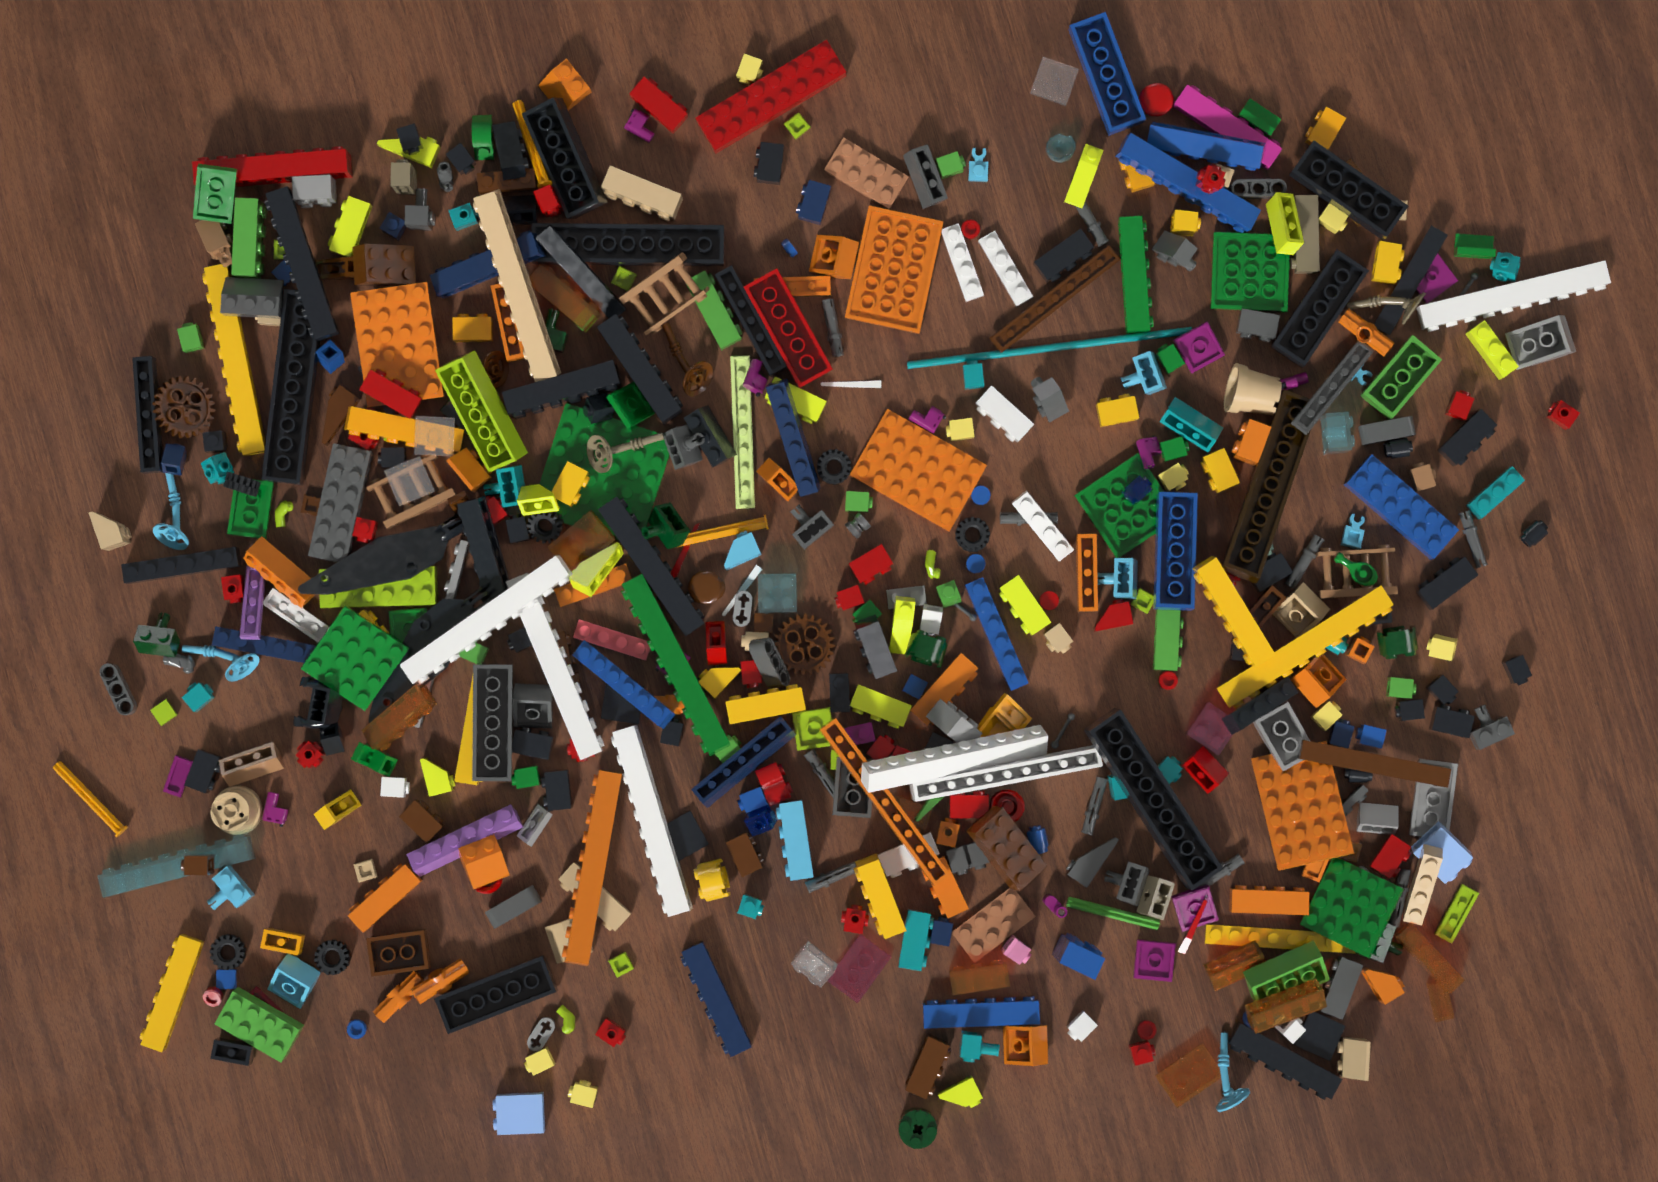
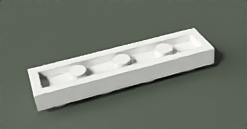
M959 223L942 229L941 234L965 302L984 296Z
M993 231L979 239V244L1015 306L1017 307L1033 298L997 233Z
M1027 490L1012 501L1013 506L1058 561H1061L1074 551L1072 545Z
M272 588L263 602V605L317 642L320 641L329 628L327 624L304 608L301 609L298 605H294L288 597L275 588Z

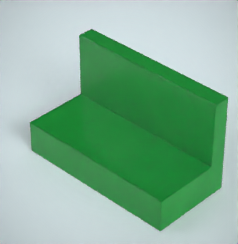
M1251 98L1237 116V118L1245 119L1253 129H1260L1268 139L1281 121V118Z
M1456 233L1454 257L1493 259L1496 256V249H1493L1494 236Z

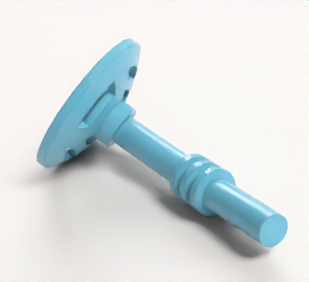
M165 473L170 493L168 497L170 498L169 502H171L170 506H172L173 525L156 524L153 528V534L164 545L172 549L184 550L188 547L189 540L180 530L181 501H179L180 497H178L180 494L176 490L174 475ZM182 539L184 543H178L177 541Z
M182 646L183 653L203 654L204 657L218 656L232 661V664L225 673L226 679L231 682L248 676L259 664V657L254 653L238 656L218 649L216 646Z
M1221 1033L1218 1066L1220 1067L1224 1097L1216 1106L1218 1112L1235 1107L1250 1094L1249 1088L1237 1090L1230 1088L1227 1068L1230 1061V1056L1228 1055V1033Z

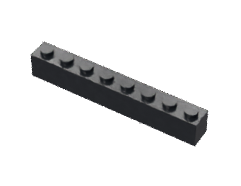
M286 186L266 193L267 199L264 202L267 210L272 212L273 217L270 219L273 228L278 229L279 236H277L280 247H284L285 254H283L286 265H290L292 272H289L292 283L297 285L298 290L295 293L298 301L303 303L304 308L301 310L304 319L309 320L310 326L308 331L311 338L314 337L315 340L320 341L340 334L290 188Z
M617 496L598 508L599 512L683 634L687 636L704 624L702 619L705 616L699 608L695 610L692 605L694 600L688 592L684 594L681 589L683 584L679 578H673L670 573L672 568L668 562H662L659 558L661 552L656 545L651 546L648 542L649 539H645L642 536V531L637 526L640 522L634 513L631 515L628 513L626 508L629 506L623 497L620 499Z

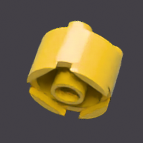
M722 859L700 863L694 869L695 879L699 880L700 888H698L699 896L701 899L705 898L707 902L730 896V892L727 893V888L730 887L728 874L725 866L721 867L720 865L723 862Z

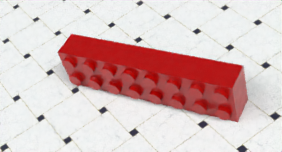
M825 40L697 116L695 119L713 151L717 154L846 77L847 72L829 42Z
M342 146L331 147V150L313 148L312 152L298 149L288 154L285 151H276L274 155L255 153V156L247 157V154H238L236 158L217 156L215 160L201 157L197 158V161H192L195 186L198 164L237 169L235 187L292 183V177L331 175L334 179L353 178L351 154L346 149H343Z

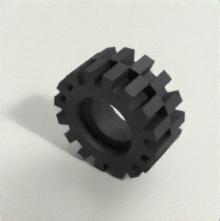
M838 449L828 450L818 459V475L828 484L842 483L851 472V461L843 451ZM835 459L841 463L842 469L838 474H831L827 471L826 466L830 460Z
M227 472L223 487L257 497L261 482Z
M557 511L532 514L527 523V528H529L527 530L528 534L532 533L530 537L532 539L536 537L537 542L542 540L543 544L546 541L548 543H551L553 540L555 541L564 526L562 525L564 523V520L561 519L562 515H557ZM539 520H549L552 523V529L549 531L542 530L538 524Z
M970 517L964 519L959 523L955 532L958 545L968 552L982 550L990 539L989 527L980 518ZM970 527H975L980 532V538L976 542H970L965 537V532Z
M228 934L214 940L215 942L212 943L209 953H211L210 959L213 960L214 965L218 966L217 968L231 970L243 963L247 950L241 938ZM224 945H231L235 949V956L230 960L224 959L221 955V949Z
M334 939L322 943L314 954L316 967L326 975H336L343 972L349 966V961L351 960L350 950L347 949L348 946L344 945L342 941ZM329 950H335L340 955V960L335 965L327 963L325 955Z

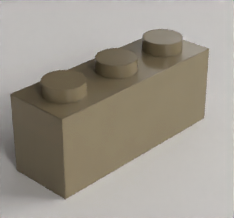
M398 159L396 163L391 162V187L397 194L416 195L417 171L412 164L404 159Z

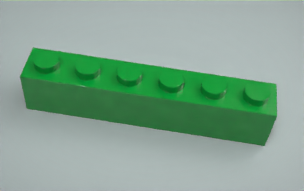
M1142 216L1119 217L1118 231L1126 334L1149 332L1150 327H1153V316H1149V308H1152V298L1148 297V289H1151L1150 277L1147 278L1146 270H1149V259H1145V251H1148L1147 239L1144 240V232L1147 231L1146 220L1143 221Z

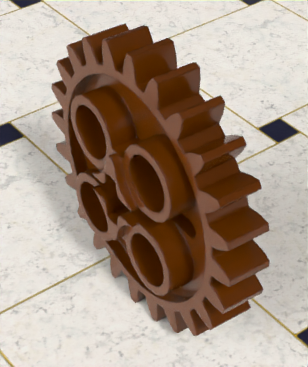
M178 376L176 380L171 378L169 383L167 381L162 383L164 388L159 387L157 389L161 394L154 395L158 401L152 403L157 406V409L153 410V412L159 415L155 420L161 419L162 421L159 427L165 425V432L172 430L171 436H175L178 433L179 438H183L184 435L190 438L192 434L197 436L199 432H204L205 428L203 426H210L207 420L214 419L210 413L215 412L214 409L210 408L215 402L209 401V398L213 395L206 394L209 388L202 389L203 382L196 384V378L189 381V376L184 377L183 380L181 376ZM173 392H176L178 394V401L173 399ZM192 394L197 398L196 404L191 401ZM168 403L174 406L183 404L184 407H198L200 411L192 408L184 410L183 407H169ZM171 411L177 414L176 420L171 417ZM190 413H192L195 416V422H192L189 419Z
M797 614L795 621L789 617L790 623L783 622L785 628H778L781 634L775 635L779 642H774L778 646L777 650L784 660V664L789 665L787 670L790 671L794 668L795 675L800 670L802 676H804L805 671L812 675V669L819 673L820 665L826 668L824 661L831 662L827 656L834 655L830 648L835 647V645L830 644V641L834 640L835 637H829L828 635L832 630L826 631L825 628L828 624L821 625V618L814 621V615L807 619V614H804L803 619H800V616ZM800 628L803 629L805 641L810 643L807 646L810 659L808 662L805 659L803 648H799V644L802 643L799 632ZM809 628H814L817 631V636L813 639L806 636V631ZM791 632L798 634V641L795 643H790L787 640V636ZM812 647H819L821 649L819 657L814 658L811 656L810 650ZM794 651L802 653L803 658L801 661L795 662L792 660L791 655Z

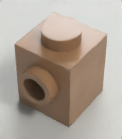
M1424 462L1412 465L1413 469L1408 470L1415 492L1436 486L1434 480L1436 472L1433 467L1431 468L1430 464L1424 465Z

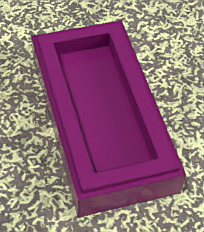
M175 755L163 792L182 798L186 787L184 784L193 763L192 760Z

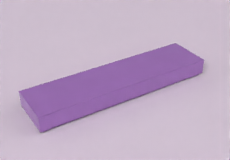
M246 566L240 639L260 640L265 579L256 569L250 566Z

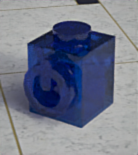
M1139 475L1124 488L1122 494L1134 505L1153 490L1150 487L1152 483L1145 476L1142 478Z
M769 805L749 812L744 822L751 835L756 836L772 830L777 822V817Z

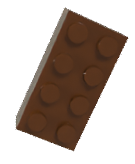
M993 806L967 830V833L1010 889L1021 891L1047 867L1046 863L1002 807Z

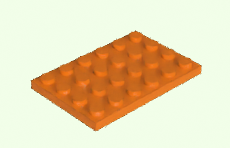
M869 206L845 318L919 334L944 221Z
M428 282L351 292L363 381L370 369L376 370L378 368L387 373L385 377L390 380L396 378L403 382L402 387L408 390L413 388L420 392L419 396L423 398L422 400L444 397L443 385L435 371L440 367ZM365 393L367 407L385 405Z
M887 409L849 476L950 532L987 465Z
M1323 741V742H1319V743L1327 744V741ZM1272 754L1251 758L1278 871L1354 854L1333 765L1303 760L1282 771Z

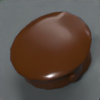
M701 571L693 575L689 581V594L697 603L711 604L723 596L725 584L715 573Z

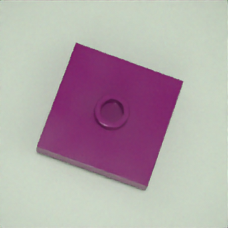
M1438 253L1416 289L1418 294L1426 293L1422 298L1426 304L1458 281Z
M1207 321L1173 339L1191 374L1225 356Z
M1208 884L1171 896L1182 932L1190 929L1204 900H1207V904L1197 927L1219 920Z
M1137 939L1133 978L1172 982L1176 943Z

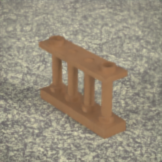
M683 252L619 297L623 304L627 301L633 303L650 327L644 332L645 335L650 332L654 335L662 329L661 325L694 301L699 303L707 297L706 293L710 288L707 286L700 290L683 267V262L687 259ZM673 269L680 274L694 294L687 301H685L669 279L670 275L668 272ZM657 280L664 283L680 305L672 312L653 288V283ZM643 290L650 295L664 314V317L657 322L639 300L640 296L638 294Z
M427 453L421 457L422 460L382 480L376 478L369 482L370 486L366 487L369 492L375 490L387 514V520L383 521L386 529L389 530L457 495L453 488L449 489L445 486L433 462L439 458L437 454ZM427 465L439 489L438 495L434 497L428 495L416 469ZM408 473L422 498L420 500L421 503L416 506L411 504L399 480L400 477ZM391 481L404 505V512L400 514L393 511L382 488L383 485Z
M1378 545V549L1332 551V548H1320L1321 552L1316 553L1317 557L1323 556L1325 587H1323V590L1318 591L1320 599L1365 596L1378 588H1373V585H1361V588L1354 589V586L1351 585V573L1343 565L1344 586H1342V589L1334 590V586H1332L1331 556H1336L1339 552L1343 553L1344 557L1350 560V555L1361 554V562L1368 564L1369 554L1380 553L1382 575L1380 586L1382 585L1387 595L1398 594L1397 586L1392 587L1389 578L1388 553L1395 552V548H1390L1389 545Z

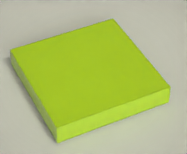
M830 707L792 713L797 751L830 746L819 731V728L832 719Z

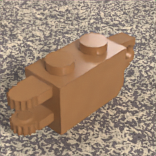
M199 220V222L195 223L206 251L210 253L212 259L219 260L224 268L231 265L233 239L230 234H226L225 230L228 229L226 223Z

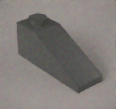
M1113 837L1081 855L1075 861L1071 860L1066 868L1068 870L1067 875L1087 888L1119 839Z

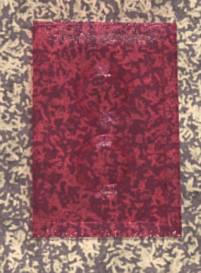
M860 934L827 981L858 1003L892 956Z

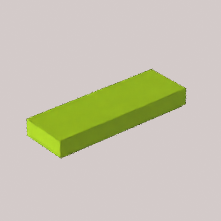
M1461 884L1434 934L1452 944L1479 893Z

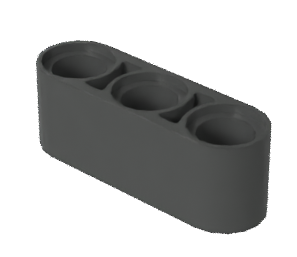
M1238 179L1232 183L1229 191L1242 199H1271L1275 194L1272 189L1273 185H1279L1282 189L1281 193L1286 192L1287 186L1282 179ZM1260 185L1263 190L1262 193H1256L1253 190V186ZM1234 186H1242L1244 190L1243 193H1236L1234 191Z
M1413 416L1358 426L1362 445L1416 435Z
M771 638L751 640L749 643L750 654L767 687L787 686L790 682V675L774 641Z
M104 664L101 666L99 673L117 711L121 715L134 714L137 710V703L120 668L116 664ZM109 667L114 669L112 677L106 675V670ZM117 684H120L123 688L122 693L119 695L114 691ZM126 701L131 704V709L128 712L123 710V704Z
M531 885L486 911L485 914L495 929L541 903L542 899L534 885Z

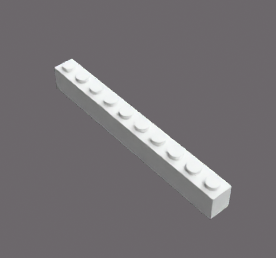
M1601 261L1420 305L1416 309L1421 329H1427L1428 332L1438 330L1441 325L1446 324V327L1458 325L1457 321L1461 320L1468 323L1475 321L1478 316L1483 315V318L1495 316L1494 312L1502 311V314L1512 312L1515 307L1520 306L1521 309L1532 307L1531 303L1539 302V305L1551 302L1550 299L1557 297L1558 300L1569 298L1568 294L1576 293V296L1588 293L1587 290L1594 288L1595 291L1606 289V285L1611 283L1606 261Z
M560 555L554 556L400 664L401 668L412 684L424 683L429 679V674L440 672L445 668V663L448 661L452 663L460 658L459 653L464 650L468 652L476 646L475 642L479 639L484 641L492 635L490 633L495 628L500 630L506 626V621L509 618H517L523 613L522 609L527 606L531 608L538 603L537 599L542 595L547 597L554 592L553 588L555 586L566 584L570 581L568 577L572 575V572Z
M529 573L506 581L508 588L522 580ZM541 596L537 599L538 603L531 608L527 606L522 609L523 613L520 617L579 758L583 760L602 752V747L605 745L601 736H597L595 733L596 723L593 717L589 718L587 711L590 709L586 700L582 701L579 695L582 693L578 682L574 683L572 678L575 675L571 664H566L564 658L567 657L563 646L559 647L557 642L560 639L556 629L552 630L550 622H552V618L548 611H544L542 605L545 602Z
M638 725L612 732V744L614 748L617 747L619 753L617 760L624 770L622 774L623 780L630 789L628 797L630 802L634 803L636 809L633 811L635 819L640 822L641 828L639 833L642 840L645 839L647 845L645 853L652 862L650 866L652 875L657 878L658 884H656V889L663 898L661 903L664 913H667L668 917L693 909L672 843Z
M1041 725L871 760L862 763L861 782L867 792L870 793L1047 754L1048 735Z
M1094 745L916 782L909 784L911 799L917 802L1102 767L1103 764L1101 756Z

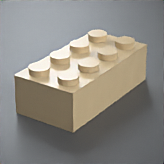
M609 166L601 186L607 198L615 201L617 198L621 199L623 204L632 208L636 205L641 208L642 212L650 215L652 212L659 215L658 218L667 222L670 219L675 221L683 201L680 193L613 166Z

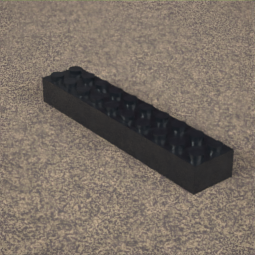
M532 223V232L536 234L551 224L587 265L663 266L683 252L687 257L683 262L684 266H724V225ZM544 247L545 256L532 261L533 264L560 265Z
M284 289L261 480L303 485L318 365L316 351L320 348V341L315 340L314 337L311 338L308 327L310 323L308 319H304L301 310L304 306L302 301H298L295 293L296 290Z
M1113 708L1083 729L1185 888L1194 890L1221 871L1223 867L1122 710Z

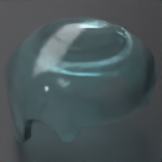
M1057 134L1046 143V154L1052 161L1057 163L1069 161L1076 150V142L1071 135Z

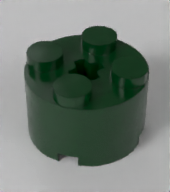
M1404 626L1385 628L1383 633L1379 630L1377 631L1379 652L1386 659L1397 658L1398 654H1405V656L1416 655L1418 643L1415 626H1410V629H1405Z
M917 630V632L911 633L905 657L907 658L910 655L912 656V661L927 666H932V663H936V667L940 668L948 646L945 643L946 638L941 636H935L934 638L928 636V633L925 631Z
M908 1109L899 1120V1135L907 1146L913 1149L925 1148L936 1138V1120L932 1113L926 1109ZM915 1124H917L918 1126L922 1125V1127H921V1130H922V1131H920V1132H918L917 1130H916V1131H913V1130L915 1129V1128H914V1125H915Z

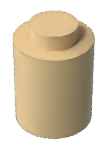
M746 632V635H742L741 647H745V651H749L751 640L769 638V632Z

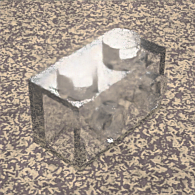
M809 941L798 951L791 962V965H793L797 972L803 973L812 984L818 985L820 988L834 974L838 966L836 962Z

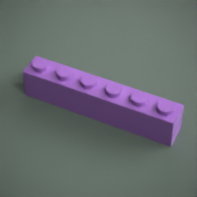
M510 804L406 855L413 871L421 877L460 858L458 848L493 834L498 840L523 828L517 811Z

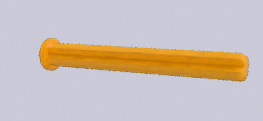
M517 100L513 102V108L539 183L537 187L540 189L547 185H552V181L548 179L543 162L522 116V113L526 112L522 100Z
M766 514L761 518L689 533L682 546L736 535L744 531L750 532L764 528L768 530Z
M61 761L53 766L57 774L116 833V838L128 828Z

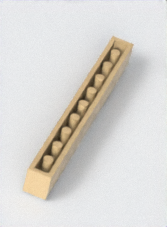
M500 189L473 198V207L475 212L479 214L480 228L487 237L485 239L486 246L492 252V263L498 270V281L500 286L504 288V299L506 304L510 306L511 320L513 323H516L518 329L516 332L520 342L522 341L524 347L523 355L530 365V376L534 378L535 382L555 377L561 373Z

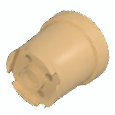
M1235 363L1226 384L1224 395L1225 412L1238 413L1243 411L1272 416L1277 409L1273 406L1276 402H1279L1282 383L1279 382L1280 378L1248 369L1245 365Z
M235 785L224 789L217 795L212 804L210 814L214 824L224 832L232 835H243L257 827L262 818L263 807L259 796L252 789L246 786Z

